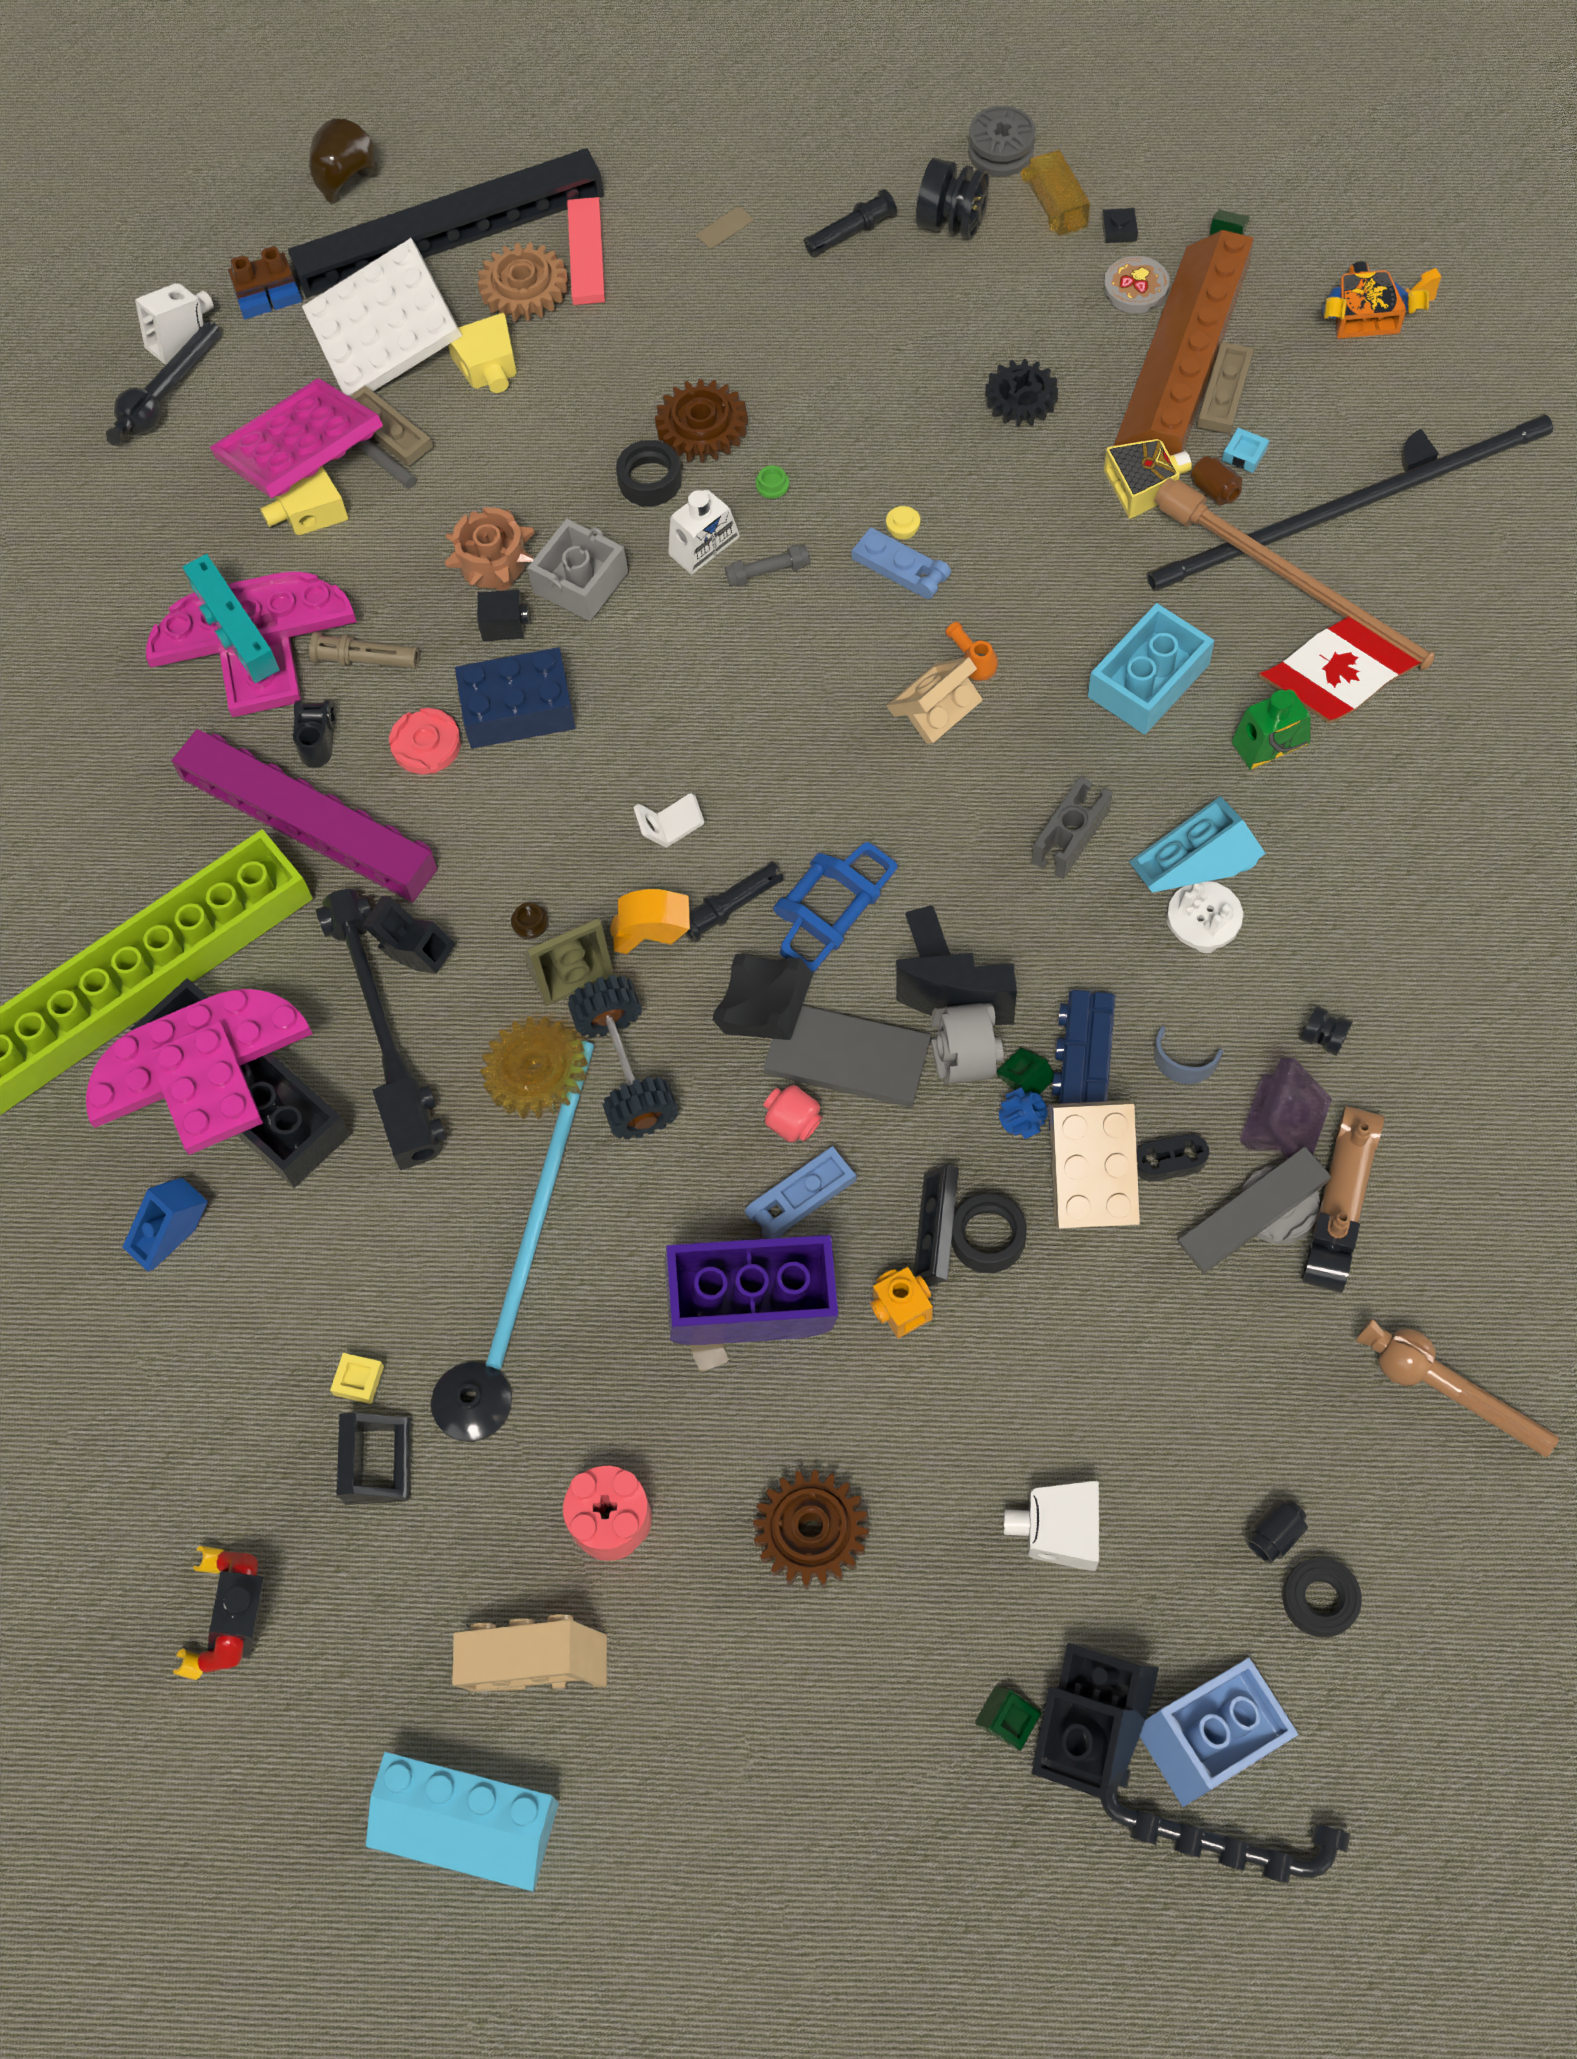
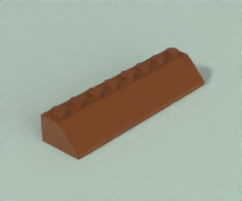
M1221 230L1186 247L1114 446L1158 439L1163 442L1170 456L1184 451L1221 342L1225 336L1249 268L1254 237Z

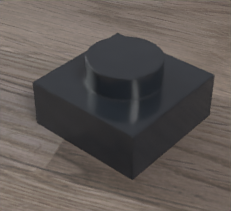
M1135 208L1102 210L1105 243L1137 241L1138 227Z

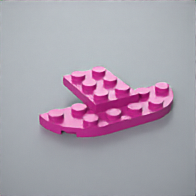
M282 572L228 584L272 650L280 669L257 683L253 682L232 648L230 647L226 650L223 648L214 632L218 627L215 623L209 626L199 610V606L203 604L195 592L172 604L168 608L170 613L159 625L154 624L149 634L146 646V660L150 668L220 653L228 709L231 716L236 717L294 704L295 700H301L290 637L356 623L357 621L353 608L342 590L335 584L332 586L319 580L317 575L311 573Z
M253 989L231 990L216 994L128 1032L105 1051L94 1067L87 1086L86 1109L89 1122L96 1128L165 1098L184 1149L188 1155H191L263 1123L240 1065L308 1037L313 1033L302 1014L287 1000L275 994Z

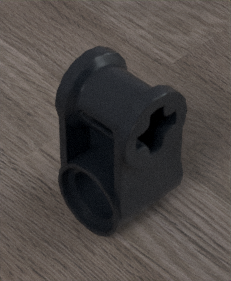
M325 699L323 703H304L303 700H295L293 741L301 761L308 767H321L331 759L333 731L336 726V711L333 699Z

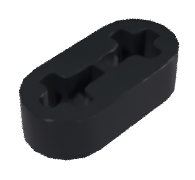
M1194 1134L1142 1144L1136 1152L1137 1175L1143 1180L1156 1182L1198 1173L1206 1165L1209 1147L1204 1139ZM1186 1147H1190L1193 1153L1199 1152L1196 1161H1190L1188 1156H1182ZM1147 1155H1153L1154 1160H1161L1157 1169H1152L1150 1163L1143 1164L1146 1161Z

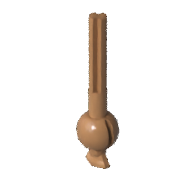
M1374 1319L1366 1321L1355 1342L1371 1346L1373 1350L1380 1353L1379 1366L1392 1382L1402 1386H1414L1423 1381L1544 1457H1549L1559 1441L1557 1435L1436 1361V1349L1431 1340L1423 1333L1413 1329L1402 1328L1392 1335L1386 1330H1382Z

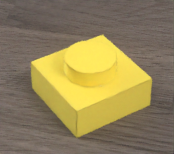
M343 1353L330 1389L331 1393L334 1396L372 1404L384 1365L381 1361Z

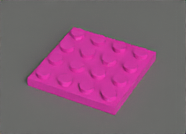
M317 378L209 448L217 460L264 494L273 498L288 492L291 485L302 478L314 475L319 467L328 461L342 457L351 446L371 438L374 432L381 428L383 424L378 414L320 378Z

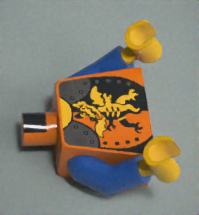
M1356 262L1350 266L1348 274L1341 276L1339 287L1331 290L1322 306V312L1325 319L1336 318L1337 339L1397 334L1401 331L1406 311L1411 314L1415 313L1417 309L1429 310V292L1427 290H1413L1408 293L1400 285L1393 282L1389 272L1385 270L1370 272L1366 262Z

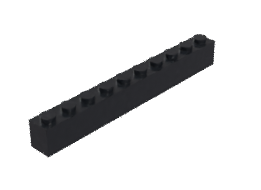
M587 147L287 250L294 272L307 299L324 293L410 238L416 244L424 259L568 210L567 200L603 198L604 191L601 173Z

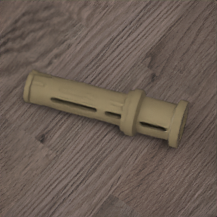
M315 631L310 640L309 655L312 663H319L320 660L339 662L341 666L347 667L353 662L412 669H417L419 663V648L415 646L407 647L354 641V638L350 635H343L341 638L322 636L321 632Z

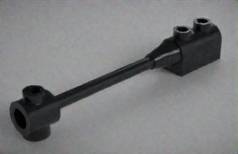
M351 889L332 892L324 898L322 902L323 907L315 909L325 937L332 935L337 940H346L383 1054L382 1067L386 1085L372 1089L393 1157L402 1171L437 1157L442 1151L440 1142L447 1140V1136L440 1118L432 1120L429 1109L436 1107V1103L430 1086L421 1087L420 1081L414 1077L401 1053L397 1051L360 937L367 931L362 925L372 912L367 896L359 898L358 893Z

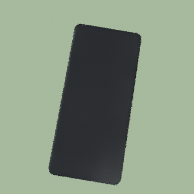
M932 905L905 913L920 958L951 955Z

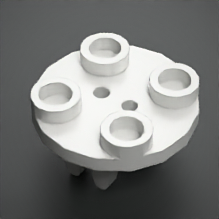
M1207 881L1183 886L1177 890L1169 902L1166 922L1181 942L1196 948L1201 953L1208 954L1234 940L1242 926L1243 910L1239 899L1230 889L1217 882Z

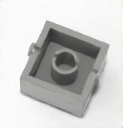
M567 518L527 567L533 593L588 621L592 620L628 573L624 546L603 537V533L596 527H592L589 530Z

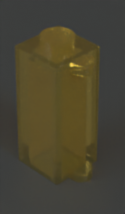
M1056 150L1031 158L1030 165L1023 168L1020 175L1024 181H1028L1049 219L1048 225L1051 230H1055L1057 235L1060 236L1088 227L1090 202L1061 151Z

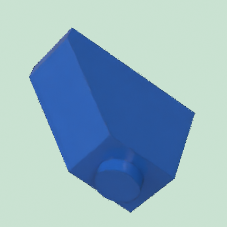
M183 1178L148 1188L122 1248L147 1272L154 1270L195 1231L208 1201Z

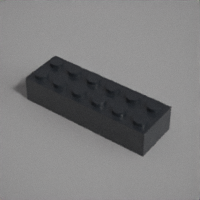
M186 978L130 1030L132 1031L209 997L192 981ZM268 1053L240 1065L263 1123L241 1132L237 1136L295 1188L351 1134L339 1114L276 1057Z

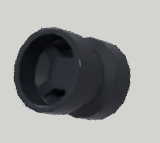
M1317 1005L1308 1021L1301 1040L1311 1045L1318 1043L1324 1046L1326 1052L1337 1056L1353 1021L1344 1017L1335 1018L1330 1016L1328 1010Z

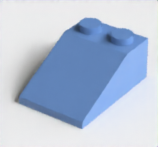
M1249 1657L1146 1719L1140 1738L1182 1807L1299 1734Z

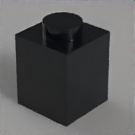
M520 590L478 592L477 622L482 640L524 639V625L530 624V610L528 603H522Z

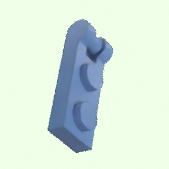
M872 527L852 549L853 560L926 599H931L938 591L937 585L940 582H945L951 575V568L944 561H934ZM922 573L925 574V575H927V577H924V576H923V577H920V576H921Z
M832 1146L753 1201L745 1209V1214L752 1222L757 1221L762 1228L761 1234L765 1239L780 1238L787 1229L856 1181V1174ZM778 1205L783 1213L774 1219L769 1211Z

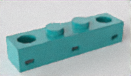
M205 554L182 566L191 588L203 604L199 606V610L209 626L213 623L216 624L218 629L214 632L225 650L230 647L232 648L253 682L257 683L279 671L280 669L272 650L209 556Z

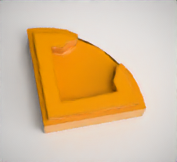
M1436 268L1423 273L1420 276L1422 280L1411 290L1407 288L1405 291L1409 293L1413 290H1427L1429 292V301L1435 300L1441 275Z

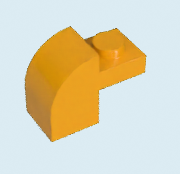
M660 889L638 890L621 896L618 899V914L614 916L610 927L614 951L628 954L644 939L672 945L690 929L689 898L687 895Z

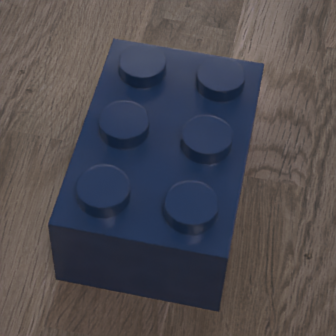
M560 647L455 667L463 723L471 749L576 729Z

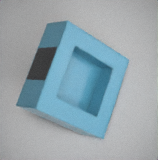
M1238 428L1224 450L1222 461L1254 473L1268 449L1269 440Z

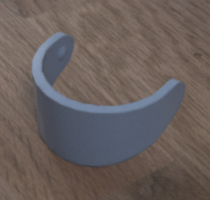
M1162 1026L1160 1028L1154 1047V1058L1156 1065L1167 1078L1182 1084H1194L1209 1078L1214 1073L1224 1050L1219 1049L1214 1060L1205 1066L1186 1067L1172 1061L1163 1052L1161 1040L1164 1037L1166 1027Z

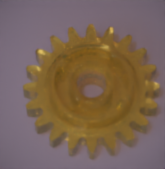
M530 1016L527 1018L526 1027L521 1028L516 1021H513V1033L509 1034L500 1029L499 1034L503 1041L501 1043L489 1041L488 1044L494 1054L482 1055L483 1061L488 1066L480 1070L481 1075L486 1081L483 1086L488 1094H492L491 1098L495 1105L500 1106L503 1104L504 1110L509 1115L517 1108L521 1119H525L529 1110L532 1109L537 1119H541L543 1108L548 1107L549 1111L554 1115L557 1113L556 1102L560 1101L562 1104L569 1106L570 1101L566 1094L568 1092L574 1094L581 1092L575 1081H583L587 1078L582 1067L588 1065L585 1055L582 1054L585 1049L581 1041L576 1040L577 1037L572 1029L565 1031V1027L560 1020L551 1027L548 1018L544 1016L540 1024L536 1026ZM541 1064L536 1070L528 1071L532 1065Z

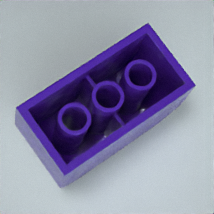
M831 1235L666 1245L664 1261L670 1341L674 1343L710 1345L805 1338L832 1330L838 1318Z

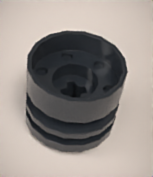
M932 158L925 170L919 190L916 207L917 226L941 231L948 218L949 234L957 235L961 232L963 238L973 239L983 219L988 202V170L978 168L974 173L972 166L965 165L957 179V166L955 162Z

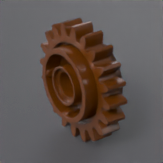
M699 379L696 387H692L690 382L686 381L684 391L674 386V397L663 395L664 405H657L658 415L655 416V425L658 439L663 440V443L673 448L677 456L686 452L688 462L693 459L694 455H699L700 462L704 463L707 454H710L716 461L718 460V451H723L727 455L731 454L730 444L740 446V436H746L748 416L745 402L739 401V393L737 391L729 394L728 384L717 389L716 380H712L709 386H704L703 380Z
M813 1470L809 1482L804 1481L800 1471H797L795 1474L796 1483L794 1485H790L783 1477L780 1478L781 1493H777L769 1488L766 1490L767 1497L771 1502L770 1505L758 1503V1512L766 1518L753 1521V1528L759 1532H764L754 1538L755 1547H768L760 1555L762 1563L776 1560L771 1569L774 1577L782 1573L783 1570H787V1585L791 1586L797 1576H802L804 1589L808 1590L812 1578L817 1577L821 1587L826 1588L827 1574H832L835 1579L841 1582L843 1580L840 1568L842 1565L851 1570L856 1569V1562L851 1554H865V1547L860 1542H857V1540L869 1538V1530L857 1525L866 1522L868 1515L865 1511H854L861 1504L860 1496L846 1498L850 1491L849 1483L846 1482L838 1489H835V1475L832 1473L824 1483H821L817 1470ZM808 1521H816L823 1527L821 1533L813 1538L803 1536L799 1530Z

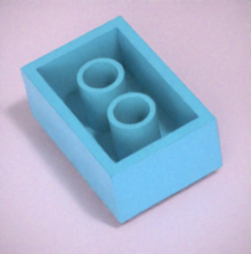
M1156 603L1091 672L1088 697L1146 735L1210 665L1215 640Z

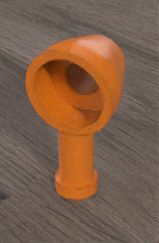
M959 622L950 624L945 634L952 638L964 653L963 658L970 657L977 668L968 677L977 681L991 678L996 673L998 667L997 655L992 646L986 641L973 642L964 632Z

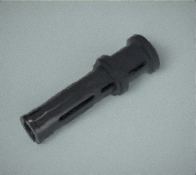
M882 189L877 193L876 197L866 203H857L853 208V212L804 238V244L809 243V245L805 246L810 256L816 257L860 230L870 231L874 228L875 223L886 217L893 218L897 215V207L893 197L886 189Z
M770 861L766 866L717 897L708 895L703 898V903L689 912L690 929L685 935L693 943L701 940L700 935L716 925L721 927L726 924L728 915L776 884L784 881L782 873L776 874V872L780 871L779 867Z

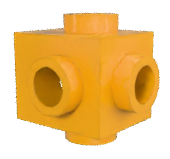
M906 1267L899 1272L896 1269L890 1270L876 1280L877 1284L873 1286L874 1301L870 1302L871 1308L881 1324L887 1321L897 1339L932 1320L933 1306L928 1300L931 1297V1293L920 1275L914 1277L910 1269Z

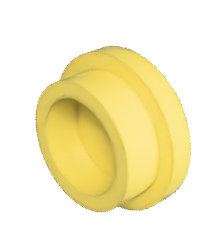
M896 507L887 514V529L897 539H909L914 536L920 527V515L911 507Z

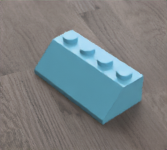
M384 1752L370 1798L366 1847L534 1892L559 1802L552 1795Z

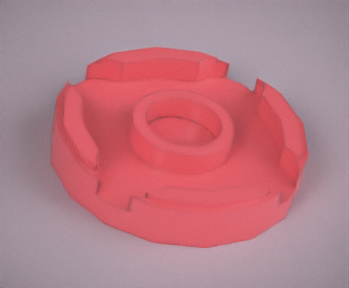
M433 708L419 709L420 712L413 714L409 712L403 715L393 725L389 735L391 753L397 764L408 772L421 775L436 773L448 767L458 756L461 747L460 731L453 718L444 711Z

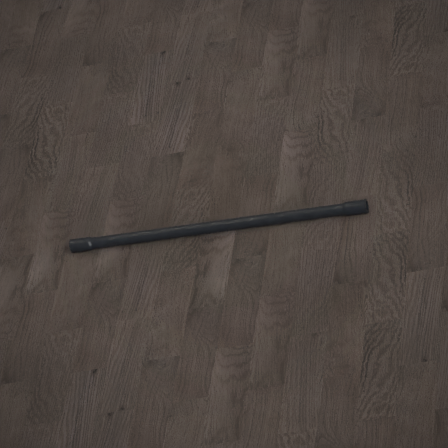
M1548 415L1534 418L1519 424L1514 429L1246 535L1263 546L1269 545L1497 453L1550 435L1553 432L1552 420ZM1226 542L1181 561H1174L1148 571L1147 580L1151 589L1158 591L1178 583L1188 576L1246 553Z

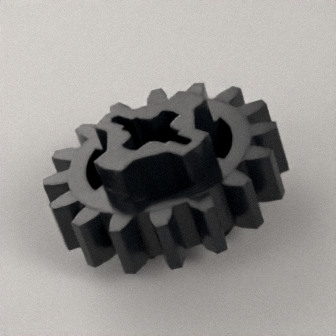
M1023 359L1021 365H1016L1014 360H1009L1008 368L998 365L997 374H989V383H986L985 386L987 408H993L992 415L994 417L1002 414L1003 423L1005 424L1013 419L1016 426L1020 427L1022 421L1027 420L1028 424L1032 426L1034 425V418L1038 417L1044 421L1046 420V413L1054 411L1055 402L1058 400L1057 378H1050L1051 370L1049 368L1041 371L1040 362L1038 361L1033 366H1029L1027 359Z

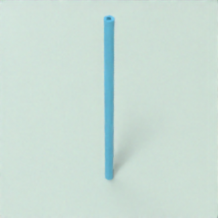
M580 1041L487 1358L486 1366L494 1367L498 1370L503 1365L594 1045L590 1042Z

